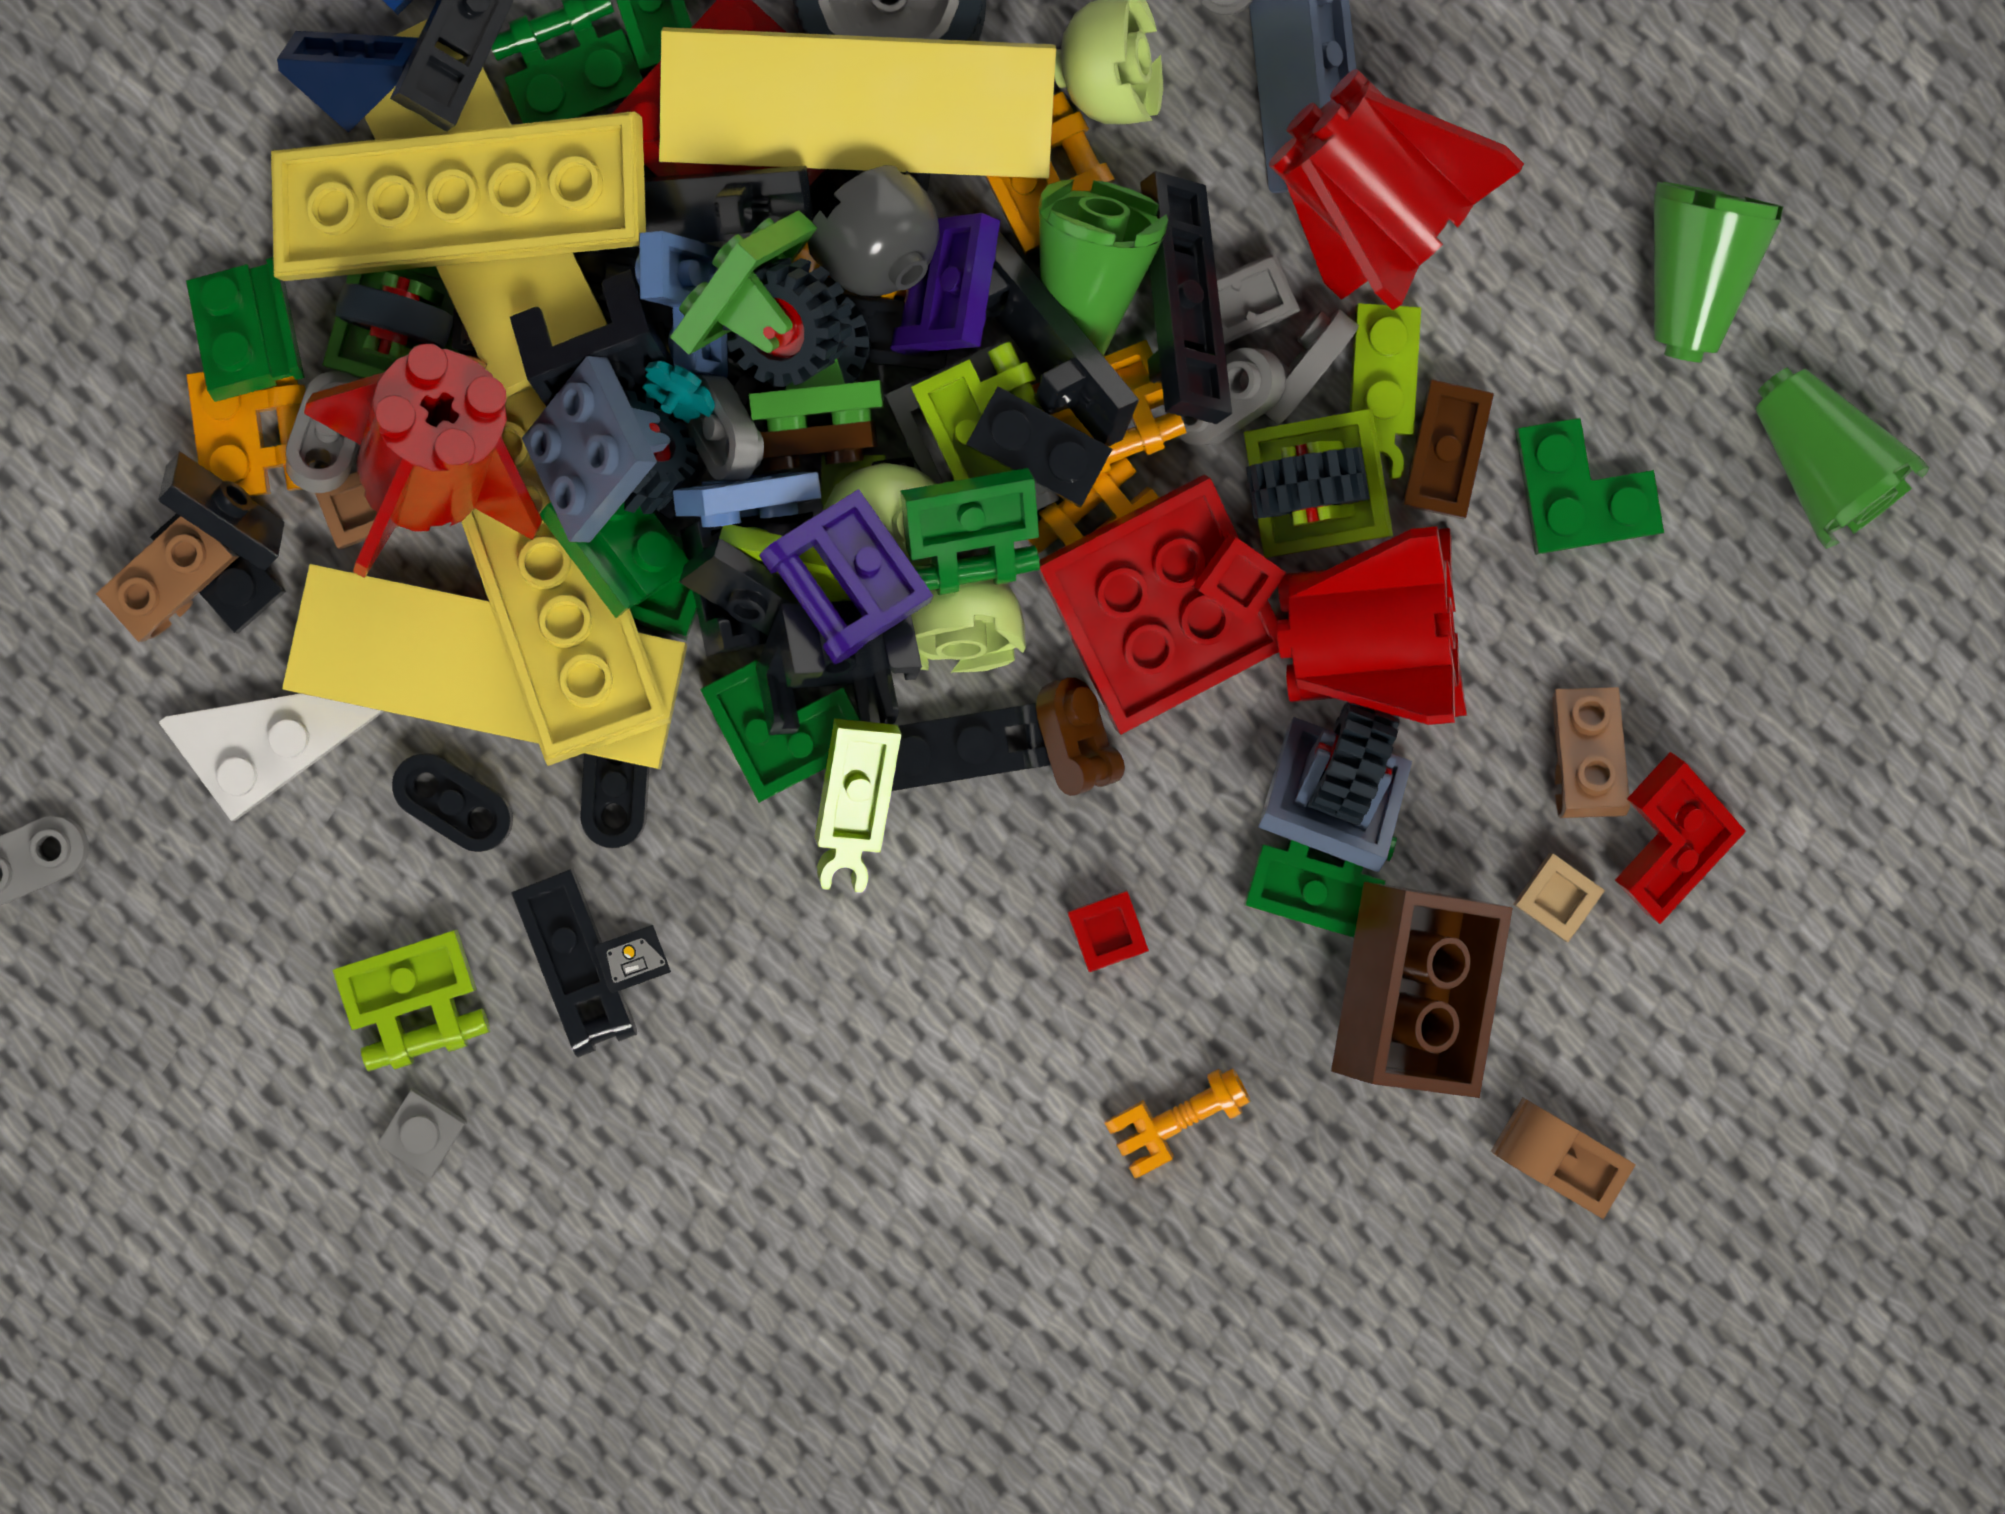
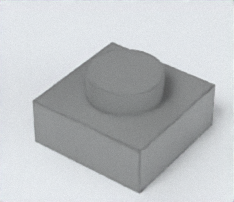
M413 1088L403 1101L377 1145L431 1178L459 1137L467 1121Z

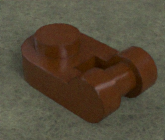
M1076 677L1063 678L1043 686L1037 696V719L1059 789L1069 796H1075L1091 790L1094 785L1104 787L1121 780L1125 770L1124 760L1120 752L1109 745L1099 711V704L1092 690L1085 682Z

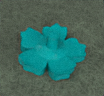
M663 361L648 363L645 368L648 379L642 388L646 391L648 398L656 399L661 404L660 407L665 413L671 414L673 412L677 419H683L686 423H689L692 418L697 419L701 413L708 418L710 417V414L714 411L715 402L710 391L700 385L702 381L696 375L679 365L673 367Z

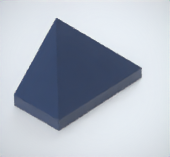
M295 31L277 58L278 71L343 129L349 132L397 85L418 38Z

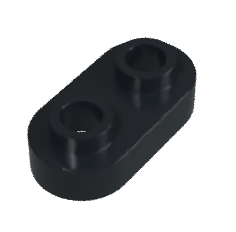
M416 754L405 759L396 769L392 779V792L397 804L405 812L460 847L474 852L488 851L500 846L508 838L513 826V812L505 797L450 761L435 754ZM424 773L434 775L439 784L438 791L430 798L420 795L416 787L418 778ZM478 807L488 809L493 818L491 827L484 832L475 830L470 823L471 813Z
M584 754L580 820L585 834L591 841L602 847L619 848L631 844L641 835L647 820L650 767L627 762L616 765L608 758ZM613 803L621 805L626 811V821L619 828L608 826L603 817L606 807Z

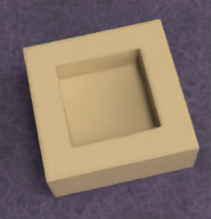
M1549 853L1513 905L1563 941L1569 942L1605 890L1555 854Z

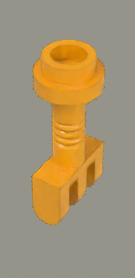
M1233 1068L1224 1073L1220 1069H1216L1207 1074L1210 1088L1191 1097L1189 1101H1184V1104L1180 1103L1178 1107L1174 1106L1173 1109H1169L1154 1118L1144 1100L1104 1122L1110 1134L1119 1132L1132 1123L1134 1124L1137 1133L1116 1144L1122 1156L1128 1155L1143 1146H1146L1150 1153L1135 1160L1129 1166L1134 1178L1141 1177L1173 1160L1174 1154L1166 1139L1180 1133L1182 1129H1187L1193 1123H1198L1199 1120H1204L1221 1110H1224L1230 1119L1243 1113L1241 1107L1250 1103L1251 1100L1243 1082Z

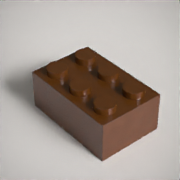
M1364 882L1331 1072L1374 1085L1480 1098L1513 908L1471 898Z

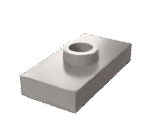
M1275 252L1217 277L1224 345L1300 312Z

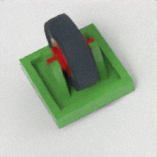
M436 266L348 275L346 283L340 292L336 306V318L322 365L329 369L366 378L385 372L397 359L409 355V352L414 347L421 344H433L441 349H448L463 354L464 350L452 348L454 304Z

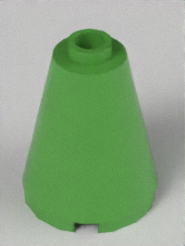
M1074 179L1061 180L1046 186L1041 193L1038 205L1040 280L1104 356L1165 236L1168 218L1165 214L1158 219L1156 216L1158 204L1151 198L1130 188L1093 180L1091 192L1072 191Z
M1657 182L1654 194V340L1666 344L1665 356L1702 363L1704 352H1718L1781 222L1784 206L1749 197L1744 199L1716 190L1670 182Z
M1787 367L1772 376L1758 390L1763 399L1756 406L1755 410L1817 539L1825 549L1840 543L1833 532L1847 525L1855 534L1909 492L1912 488L1904 478L1912 470L1922 478L1929 470L1928 465L1919 455L1807 369L1793 374Z

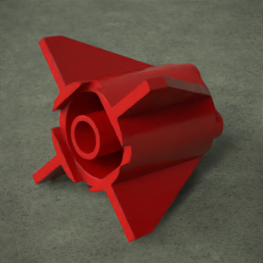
M1354 69L1335 86L1330 94L1331 100L1321 109L1315 103H1310L1294 117L1286 129L1293 138L1276 152L1269 162V167L1287 185L1324 284L1342 300L1368 281L1374 293L1392 310H1395L1402 305L1419 266L1443 245L1437 236L1445 228L1448 221L1450 220L1458 228L1474 204L1519 173L1524 163L1504 144L1385 97L1358 69Z
M421 344L414 347L409 352V355L397 359L383 373L312 393L308 399L304 410L305 415L361 445L357 459L358 475L360 474V481L365 489L364 496L370 507L377 512V515L355 562L353 572L363 578L366 577L396 526L415 532L429 531L431 526H442L451 522L450 526L463 521L475 508L531 540L534 539L539 531L542 519L501 437L507 421L505 408L507 400L506 390L503 384L485 369L487 363L479 358L466 356L448 349H441L433 344Z
M1438 526L1409 529L1328 570L1287 573L1278 585L1280 607L1282 612H1289V619L1277 620V640L1280 658H1293V664H1287L1286 667L1287 690L1290 702L1339 699L1426 725L1455 723V717L1467 716L1459 663L1458 633H1455L1453 612H1456L1452 584V537L1450 528L1438 529Z

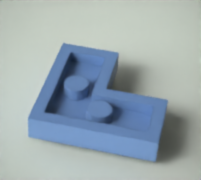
M665 231L639 233L640 253L635 263V274L640 286V299L673 307V327L668 338L669 351L673 358V367L679 365L694 375L728 377L727 334L690 355L670 338L684 318V315L679 311L682 302L699 284L704 281L709 283L718 270L712 262L721 248Z
M818 472L755 473L744 481L717 479L703 481L702 486L673 490L676 516H701L702 527H717L741 523V517L759 515L760 518H772L798 514V501L821 498Z

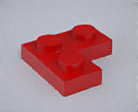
M1672 752L1667 754L1627 798L1658 834L1614 880L1641 910L1658 924H1661L1746 832L1689 765Z

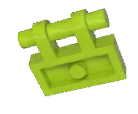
M1011 342L1004 343L987 352L998 374L992 378L980 382L969 359L911 387L955 481L1012 471L966 446L997 386L1044 411L1034 399L1035 392L1031 383L1036 380L1028 362L1021 364Z
M458 929L332 970L351 1030L353 1031L374 1023L377 1024L382 1041L361 1047L360 1049L363 1063L368 1072L391 1065L394 1070L412 1065L416 1056L446 1047L448 1052L467 1047L468 1039L490 1033V1025L483 1008L460 1015L453 999L454 997L477 990ZM431 1005L437 1023L405 1033L399 1015Z

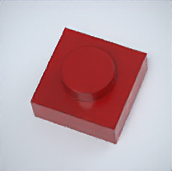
M1229 533L1193 587L1250 626L1284 578L1286 572Z
M1127 890L1067 911L1089 973L1149 951Z

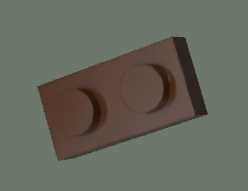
M1433 379L1429 381L1401 506L1458 519H1465L1467 517L1494 393Z
M875 421L761 432L764 442V453L761 461L762 471L800 468V454L819 452L825 453L826 465L864 461L863 448L878 446Z

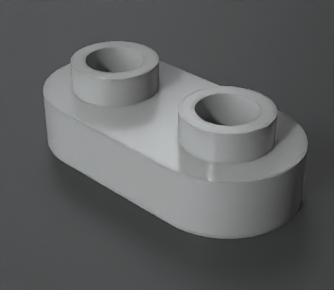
M1337 309L1330 317L1319 311L1297 338V341L1304 348L1289 366L1280 361L1285 372V389L1279 402L1264 414L1278 425L1282 423L1345 348L1359 325L1340 309Z
M1240 348L1229 353L1226 356L1232 414L1218 424L1201 420L1195 422L1194 417L1181 416L1187 433L1178 437L1192 445L1218 444L1272 409L1281 399L1285 389V372L1279 359L1273 353L1264 349ZM1244 371L1247 372L1249 377V383L1245 390L1240 385V377Z
M342 371L326 372L315 377L307 386L286 447V471L293 483L303 490L313 493H325L335 490L347 480L359 444L305 415L304 410L312 393L359 380L352 374ZM313 460H322L329 466L324 469L311 468L308 463Z
M696 375L702 381L700 385L710 391L715 402V408L709 418L701 413L697 419L692 418L689 423L683 420V423L688 428L687 433L690 438L694 439L697 446L696 449L713 478L732 481L747 480L762 461L764 453L763 437L756 429L738 393L726 377Z
M50 816L40 818L1 835L0 867L3 876L0 881V905L11 903L76 874L85 864L89 852L88 838L82 827L67 817ZM49 836L55 837L61 844V853L55 860L46 858L42 851L43 842Z

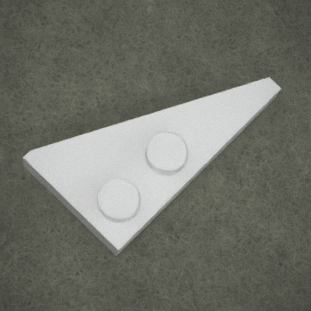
M294 694L166 716L159 721V724L229 819L236 821L384 711L305 694Z

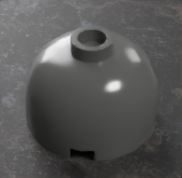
M884 165L867 170L846 182L834 193L841 203L831 212L829 217L826 218L819 210L812 221L816 225L817 230L807 242L809 254L820 267H823L830 273L829 276L834 281L838 282L847 291L861 296L886 295L898 290H906L916 285L925 276L928 264L933 258L940 237L936 207L929 195L907 170L906 175H904L893 165Z

